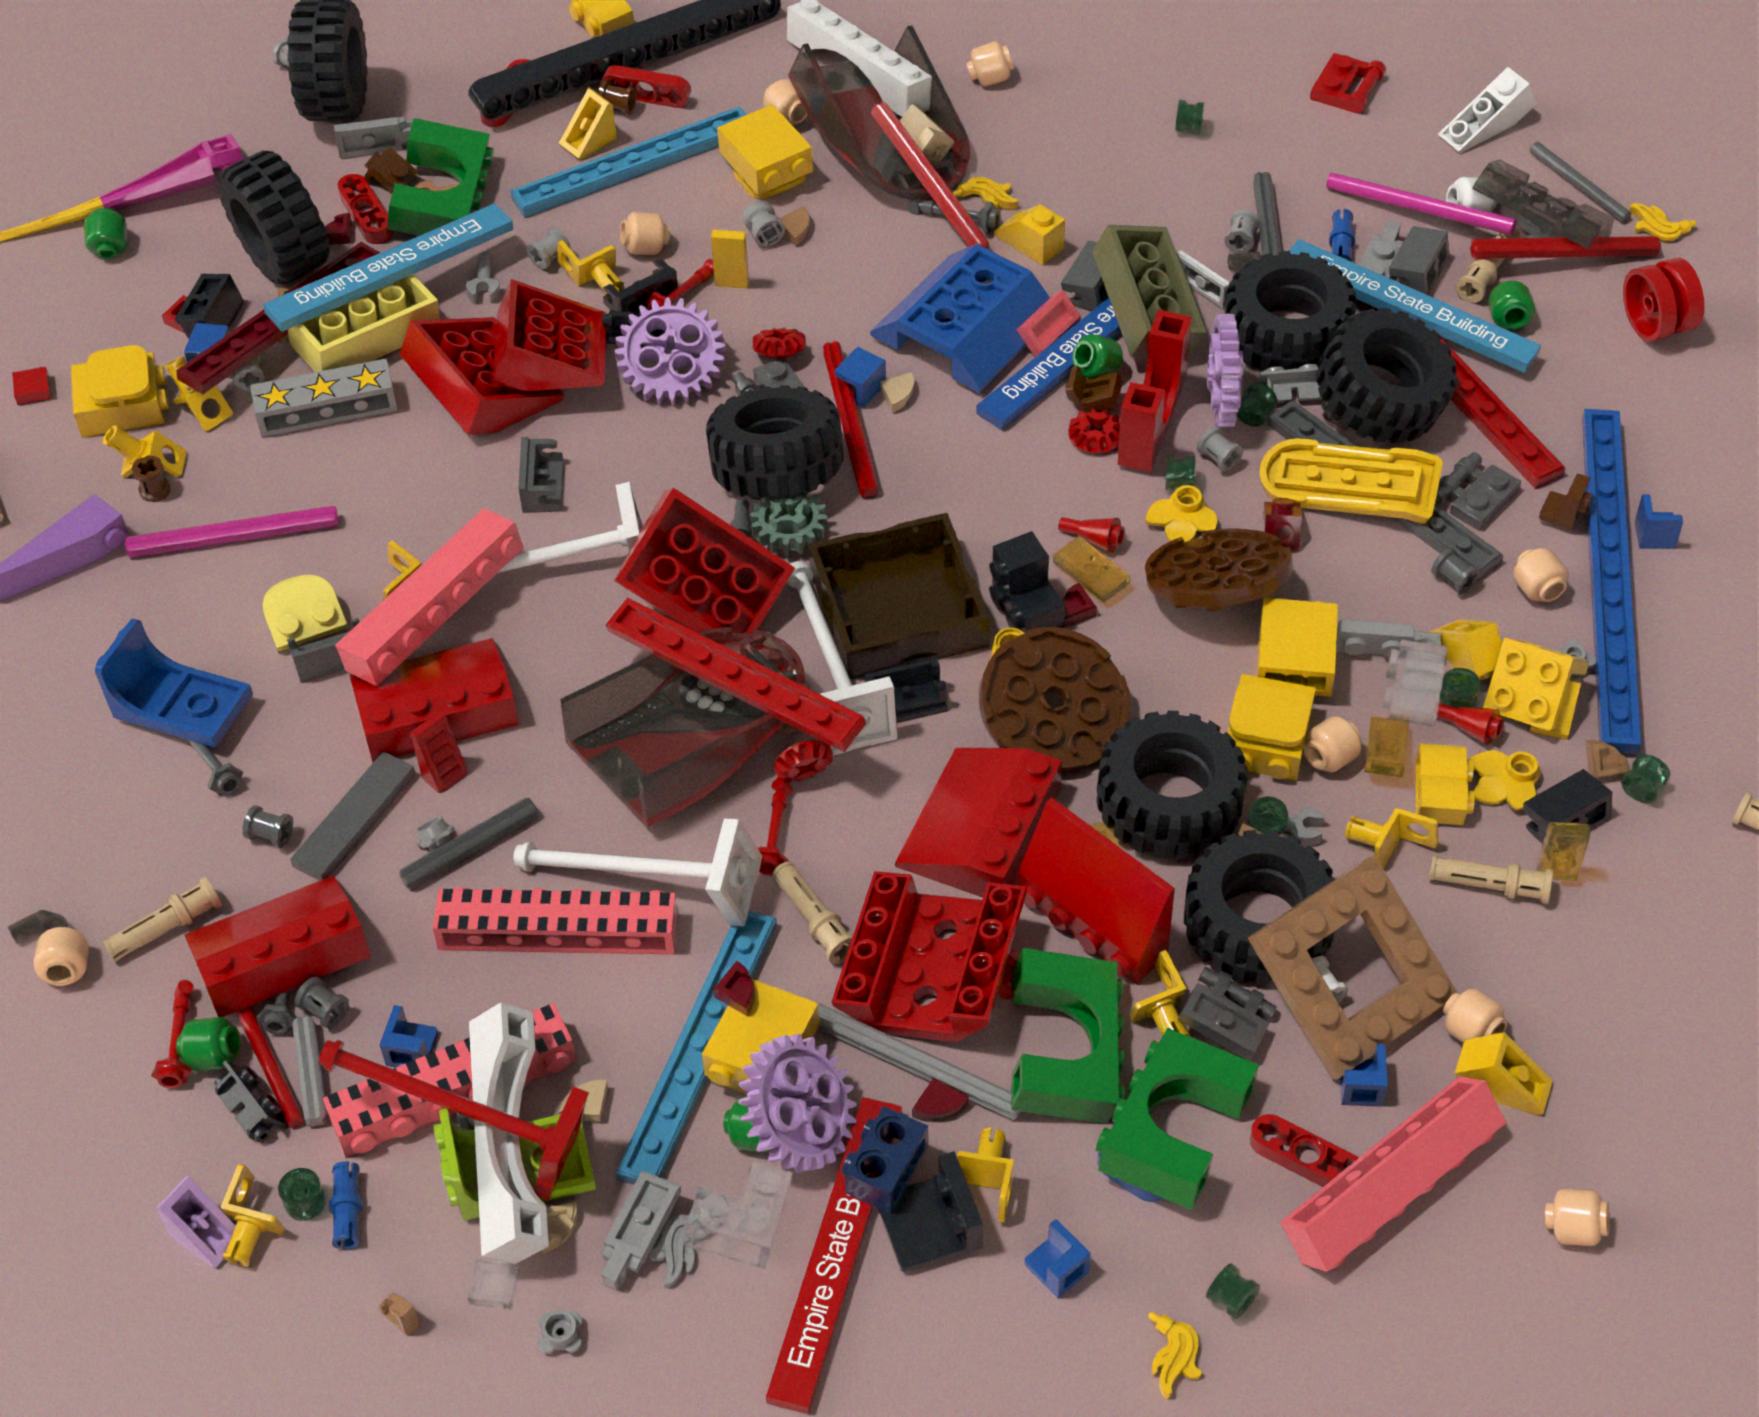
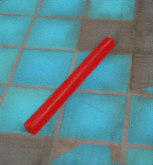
M885 102L876 104L871 111L872 117L966 245L970 247L978 244L987 249L989 246L987 238L888 104Z
M1656 236L1473 239L1469 250L1471 257L1474 259L1636 257L1658 255L1661 243Z
M838 341L826 342L823 345V355L837 409L839 410L858 490L863 498L874 497L878 494V483L852 385L835 376V369L845 360L841 344Z

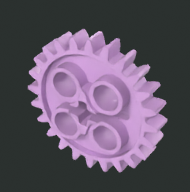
M667 297L662 307H659L658 303L652 300V310L650 311L642 305L639 306L641 314L639 318L633 314L628 315L631 326L621 324V333L624 336L616 337V344L620 348L614 351L616 359L621 360L617 363L618 372H625L622 375L625 384L633 382L631 387L634 394L644 389L643 396L645 401L649 400L654 394L656 395L658 405H661L665 397H669L671 405L675 406L676 399L679 396L687 404L689 403V393L693 392L700 398L702 397L701 386L708 389L713 388L710 377L720 378V370L717 367L725 366V359L722 354L726 353V347L724 343H721L724 340L723 332L716 331L718 328L717 320L708 321V310L705 309L697 314V303H692L687 309L684 308L682 298L679 299L676 306H672L669 297ZM656 329H661L665 331V333L659 337H653L650 335V333ZM689 335H694L699 338L696 342L686 343L683 341V339ZM648 360H655L658 362V364L652 368H646L642 366V364ZM681 366L691 368V371L686 374L675 372Z
M1216 314L1214 330L1210 333L1207 388L1211 391V408L1214 411L1215 426L1218 428H1234L1237 421L1236 413H1238L1241 405L1242 351H1239L1238 329L1236 330L1235 315Z
M801 1034L789 1037L784 1035L761 1044V1051L751 1053L750 1055L753 1064L743 1067V1071L750 1079L739 1082V1086L747 1091V1097L739 1099L738 1103L748 1107V1113L744 1114L741 1120L745 1122L751 1121L753 1125L747 1134L748 1138L758 1136L760 1141L756 1150L761 1152L769 1149L768 1162L781 1161L782 1170L794 1168L795 1173L820 1169L825 1164L835 1162V1155L846 1151L842 1141L852 1139L853 1137L846 1126L856 1123V1119L848 1114V1109L856 1107L857 1103L847 1099V1093L851 1092L854 1087L853 1085H844L842 1081L848 1073L847 1069L837 1071L835 1066L839 1057L835 1055L827 1058V1045L823 1044L815 1047L814 1037L802 1039Z

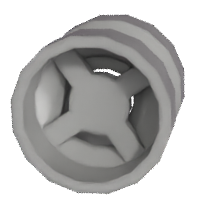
M756 201L750 204L743 212V223L752 233V237L759 246H772L781 240L785 232L784 224L775 215L774 209L768 202Z

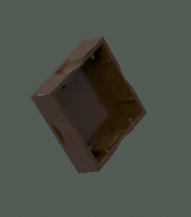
M948 513L898 523L880 531L854 533L808 544L809 566L813 572L812 580L833 640L850 680L864 677L865 674L932 658L941 659L989 647L990 619L976 583L964 565L962 548Z

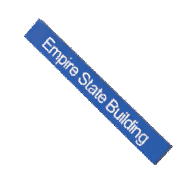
M1106 299L977 404L976 414L1003 430L1070 375L1071 368L1074 367L1073 351L1081 338L1086 335L1095 334L1114 339L1120 334L1121 329L1110 299Z

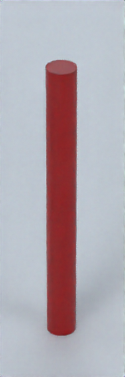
M251 1006L237 1011L236 1015L276 1100L283 1108L282 1113L289 1127H299L304 1123V1117Z

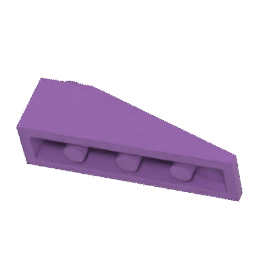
M94 494L0 563V602L100 560L114 549L120 547L125 542V539L129 537L122 514Z

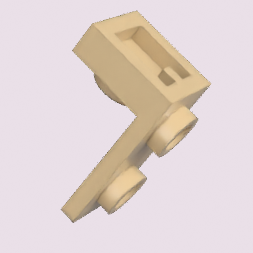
M910 105L900 119L902 125L933 167H937L955 141L916 105Z

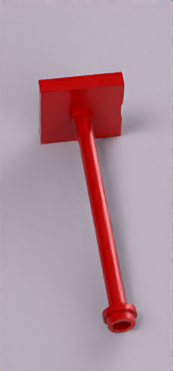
M331 1040L326 1041L318 1064L325 1066L327 1071L332 1072L336 1066L539 1144V1150L544 1151L541 1158L534 1192L538 1197L550 1200L580 1131L589 1092L573 1086L556 1126L549 1125L546 1129L344 1051V1042L340 1040L335 1042Z

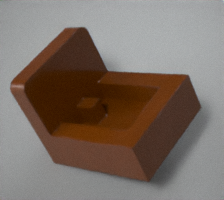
M389 147L381 155L376 152L365 164L368 170L364 178L368 183L375 178L393 193L395 183L408 186L417 177L419 172L395 150Z
M1076 366L1071 368L1069 380L1065 385V391L1068 399L1071 402L1073 401L1078 411L1088 413L1092 407L1095 411L1117 407L1123 381L1118 372L1086 379L1080 367Z
M1577 473L1567 495L1550 491L1539 513V519L1572 531L1580 513L1586 514L1590 506L1593 494L1587 491L1591 478Z

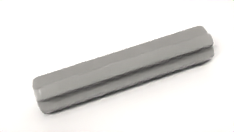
M306 1015L295 1018L292 1026L304 1119L308 1126L314 1127L316 1125H324L328 1120V1113L322 1099L325 1097L321 1064H318L320 1053L316 1024L313 1017Z

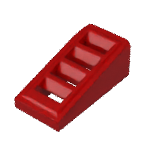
M441 711L437 712L411 731L421 777L436 792L443 793L467 775L464 759L445 714Z

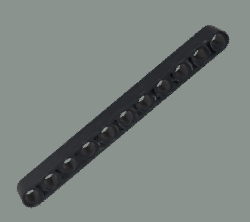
M699 0L480 78L470 86L468 96L486 119H497L599 82L610 66L618 65L638 68L770 20L778 14L781 8V1Z

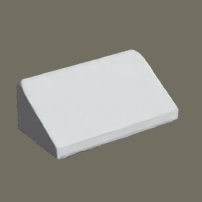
M1182 250L1177 252L1189 286L1225 310L1229 282Z

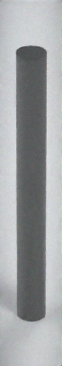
M1535 142L1531 146L1530 152L1614 217L1622 223L1629 220L1632 213L1548 148L1540 142Z

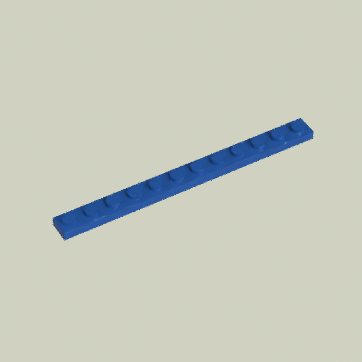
M1584 409L1582 429L1585 476L1591 478L1587 492L1593 494L1587 510L1594 653L1596 657L1595 672L1599 740L1614 746L1620 753L1639 754L1641 733L1620 411Z

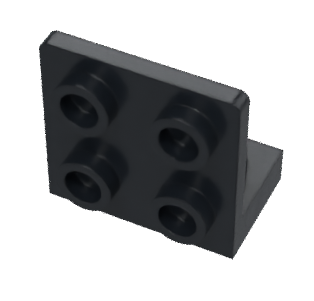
M955 1151L938 1156V1173L933 1174L932 1179L906 1186L891 1214L878 1208L902 1272L983 1248V1222Z

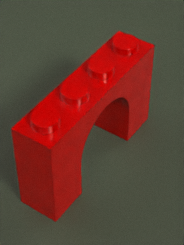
M1158 309L1149 333L1143 384L1130 382L1121 406L1117 465L1152 472L1187 377L1192 325L1191 316Z

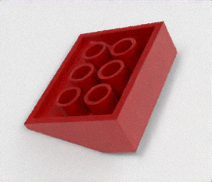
M511 279L497 312L493 381L499 382L506 388H517L523 391L603 386L605 382L606 327L602 325V315L606 312Z
M495 317L410 321L399 355L468 435L496 433L563 400L564 394L559 389L523 391L517 388H506L499 382L493 381L497 325Z
M673 487L664 491L649 515L614 582L681 625L711 640L725 638L752 639L795 567Z
M493 638L404 660L378 686L353 674L349 675L372 763L383 751L394 757L414 753L415 749L411 731L440 711L445 714L456 741L519 725L513 693Z
M955 748L895 862V867L982 898L988 882L1013 885L1045 804L1050 798L1056 799L1061 788L1062 760L1027 748Z
M1050 798L1045 804L1018 871V885L1026 886L1027 888L1024 903L1030 908H1037L1057 929L1067 931L1075 937L1087 952L1091 954L1096 953L1103 960L1117 962V975L1121 977L1126 976L1137 985L1155 968L1159 952L1164 950L1168 952L1175 888L1054 798Z
M334 876L184 934L218 1017L228 1016L299 987L312 977L321 978L371 957L361 924L349 899Z

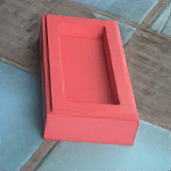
M1061 290L1048 299L1016 330L1034 357H1036L1069 330L1081 316L1065 291Z

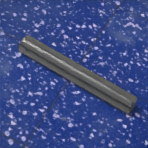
M1267 171L1264 173L1257 172L1254 175L1253 186L1257 216L1260 220L1259 233L1262 256L1269 253L1279 255L1281 246L1271 175Z
M525 797L405 866L399 871L402 883L408 889H413L536 818L538 812L535 804L530 798Z

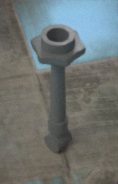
M914 196V200H911L907 205V210L912 214L922 211L931 215L934 213L944 215L936 202L923 201L919 196ZM988 202L979 212L965 209L973 220H978L984 233L990 234L992 229H996L999 226L1001 213L994 206L993 202Z
M185 739L188 745L196 750L213 771L208 783V789L219 795L235 792L240 786L243 771L234 767L231 763L221 766L206 745Z
M289 991L277 995L276 1003L272 1005L267 1004L258 1014L257 1020L263 1024V1028L267 1032L283 1034L290 1030L294 1019L297 1018L286 1007Z

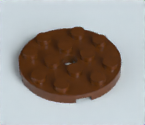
M1240 528L1201 531L1202 538L1184 542V539L1179 537L1156 549L1149 556L1145 564L1147 586L1155 596L1170 602V605L1174 608H1185L1188 606L1204 607L1205 610L1210 612L1221 611L1226 606L1245 603L1258 598L1272 597L1275 595V590L1284 585L1293 572L1291 549L1281 545V538L1263 531Z
M1041 627L1027 630L1025 634L1003 643L989 660L979 687L981 717L989 735L999 748H1027L1062 760V773L1082 770L1100 761L1103 748L1110 741L1111 735L1120 727L1125 729L1130 710V697L1124 674L1121 675L1117 667L1110 659V653L1105 648L1081 633L1057 627ZM1049 692H1056L1063 698L1064 705L1051 709L1044 695Z

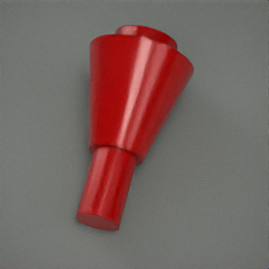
M1061 517L1058 524L1059 531L1079 535V537L1110 553L1114 552L1116 547H1120L1125 538V527L1121 526L1119 518L1079 521Z
M1436 702L1432 710V716L1453 722L1454 725L1486 745L1490 744L1493 739L1497 740L1503 730L1504 719L1500 717L1499 709L1456 708Z

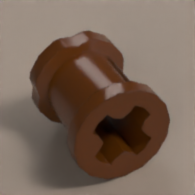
M603 81L600 85L598 94L612 103L614 109L622 110L623 114L626 115L632 114L637 102L636 88L629 86L625 89L613 86L609 81Z
M150 455L137 459L131 469L135 479L140 483L138 487L140 497L147 502H157L165 499L169 495L171 488L169 481L163 476L164 466L161 459Z

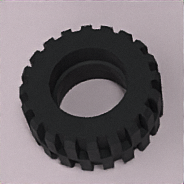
M300 0L294 5L295 8L292 9L287 39L288 74L295 107L298 109L300 116L308 121H353L363 111L366 99L365 92L367 91V49L360 11L356 4L350 0Z
M262 150L221 172L217 180L219 184L217 189L221 196V204L226 211V217L231 223L233 231L240 240L243 249L265 277H269V280L276 284H287L326 262L330 253V248L328 247L329 239L325 233L324 223L320 219V213L316 205L313 204L308 190L301 183L299 176L292 171L291 166L287 161H283L279 154L273 151Z
M1281 251L1279 255L1269 253L1261 256L1260 260L1255 258L1234 274L1233 280L1229 282L1227 288L1225 314L1235 315L1236 330L1238 329L1239 351H1242L1243 362L1252 369L1256 366L1260 368V372L1271 367H1282L1284 370L1298 369L1303 365L1318 364L1320 357L1340 324L1344 323L1351 315L1356 314L1357 297L1356 292L1353 290V285L1347 276H1343V272L1335 265L1329 266L1327 260L1319 256L1316 259L1312 258L1309 253L1300 252L1297 255L1291 254L1290 251ZM1293 310L1304 313L1309 317L1289 319L1279 317L1270 312Z
M1385 308L1378 309L1377 312L1374 309L1361 311L1359 314L1351 315L1344 323L1340 324L1319 359L1316 382L1320 386L1318 391L1322 401H1327V410L1332 416L1337 415L1340 418L1339 423L1346 429L1351 427L1356 430V435L1363 438L1366 436L1372 437L1375 442L1385 443L1387 440H1390L1391 444L1404 443L1406 439L1407 441H1412L1420 438L1422 434L1427 433L1434 426L1454 395L1458 382L1457 367L1454 358H1450L1452 353L1447 343L1443 344L1440 341L1441 336L1434 329L1432 331L1425 327L1426 323L1419 318L1417 320L1409 318L1408 313L1402 311L1392 313L1391 309ZM1369 365L1378 366L1391 372L1405 387L1396 386L1384 381L1371 370Z
M780 385L779 388H771L767 386L761 387V390L757 391L748 390L742 392V395L738 397L732 396L726 400L725 404L717 406L706 424L712 475L728 492L732 491L740 497L746 495L755 500H761V498L780 500V497L789 496L792 498L800 496V493L805 491L810 493L817 490L818 485L827 484L837 474L844 461L839 410L827 396L825 397L816 390L811 392L806 387L790 388L789 385Z
M1168 710L1167 714L1159 715L1158 711L1145 714V719L1140 720L1139 717H1136L1126 722L1125 729L1120 727L1111 735L1110 741L1105 744L1101 755L1096 802L1098 810L1102 813L1104 824L1108 829H1114V836L1125 844L1128 841L1132 844L1131 849L1141 854L1144 851L1151 852L1154 858L1164 859L1165 855L1174 856L1175 860L1187 859L1188 854L1194 853L1195 856L1204 854V850L1212 843L1217 842L1221 845L1222 838L1233 834L1238 826L1248 780V768L1245 766V757L1239 747H1235L1236 741L1227 732L1222 734L1219 725L1210 720L1208 723L1201 721V716L1192 713L1189 716L1179 715V711ZM1155 773H1177L1192 779L1203 790L1187 797H1168L1150 790L1140 780Z
M1247 830L1243 832V836L1237 837L1234 833L1223 837L1221 845L1215 842L1204 850V855L1196 859L1192 866L1191 874L1188 876L1184 906V925L1186 926L1188 941L1191 945L1196 946L1195 953L1203 962L1206 963L1208 960L1212 962L1211 969L1219 974L1221 971L1227 972L1232 975V980L1244 983L1245 979L1255 981V985H1267L1268 981H1272L1271 976L1248 940L1249 936L1269 923H1257L1247 920L1235 913L1226 902L1241 893L1261 891L1282 898L1293 908L1336 879L1332 877L1333 870L1328 862L1324 859L1319 861V852L1310 845L1306 848L1300 845L1301 840L1291 835L1288 838L1278 836V831L1267 830V834H1257V830ZM1335 931L1307 950L1311 959L1326 955V950L1331 947Z

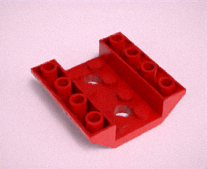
M874 871L831 1001L833 1007L857 1021L889 1035L955 1043L989 1025L1027 894L1026 886L988 882L983 899L978 900L919 894L912 875ZM946 929L957 931L948 939L937 937L939 933ZM928 994L937 996L929 1005L917 1004L922 996Z

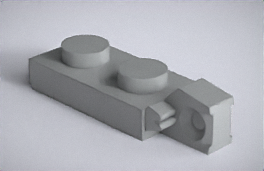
M392 117L334 125L339 158L372 155L376 152L380 154L389 147L395 151H403V147L407 146L413 119Z
M1389 220L1384 229L1383 236L1375 234L1371 238L1359 265L1392 279L1393 276L1389 275V266L1404 242L1399 240V231L1402 223Z
M1341 619L1337 628L1336 652H1346L1349 655L1376 654L1387 658H1398L1401 656L1417 657L1420 661L1438 660L1441 651L1440 633L1414 630V625Z
M641 1171L604 1241L605 1249L602 1257L607 1260V1263L600 1276L603 1278L605 1286L619 1291L629 1275V1271L632 1270L637 1273L642 1264H645L682 1192L680 1185L646 1171Z

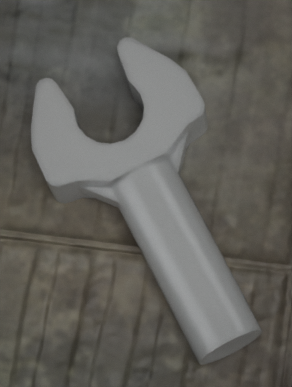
M481 252L478 255L477 278L466 282L467 295L473 304H477L480 292H489L490 303L492 304L499 298L501 293L499 280L490 278L491 255L487 252Z
M1303 806L1301 811L1294 817L1253 811L1251 826L1291 832L1294 837L1301 840L1300 845L1307 847L1308 845L1320 844L1323 832L1316 829H1308L1304 826L1323 827L1325 816L1318 810Z

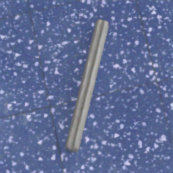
M817 1002L819 1005V1030L924 1079L931 1081L934 1078L969 1096V1100L1010 1119H1017L1020 1116L1021 1111L1011 1110V1091Z

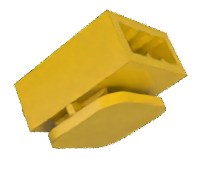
M773 104L717 127L720 154L733 167L734 178L753 198L767 199L803 183L806 179V174L813 172L812 146Z
M129 345L96 351L87 358L86 363L71 365L73 414L81 437L106 434L113 425H117L124 431L164 424L163 410L169 409L166 390L165 388L162 389L161 386L167 385V379L163 364L157 365L153 352L146 353V350L141 346Z
M1264 598L1260 618L1257 676L1315 687V695L1331 697L1336 664L1338 604L1321 601Z
M1241 673L1227 733L1236 741L1235 747H1239L1242 750L1248 772L1268 775L1276 779L1297 781L1304 751L1305 737L1308 732L1313 709L1315 687Z
M752 979L755 992L752 1010L746 1016L727 1006L702 1052L704 1075L708 1076L711 1081L718 1085L747 1094V1091L739 1086V1082L750 1079L743 1071V1067L753 1064L750 1057L751 1053L761 1051V1044L784 1035L789 1037L801 1034L802 1039L814 1037L820 1025L819 1005L817 1002Z

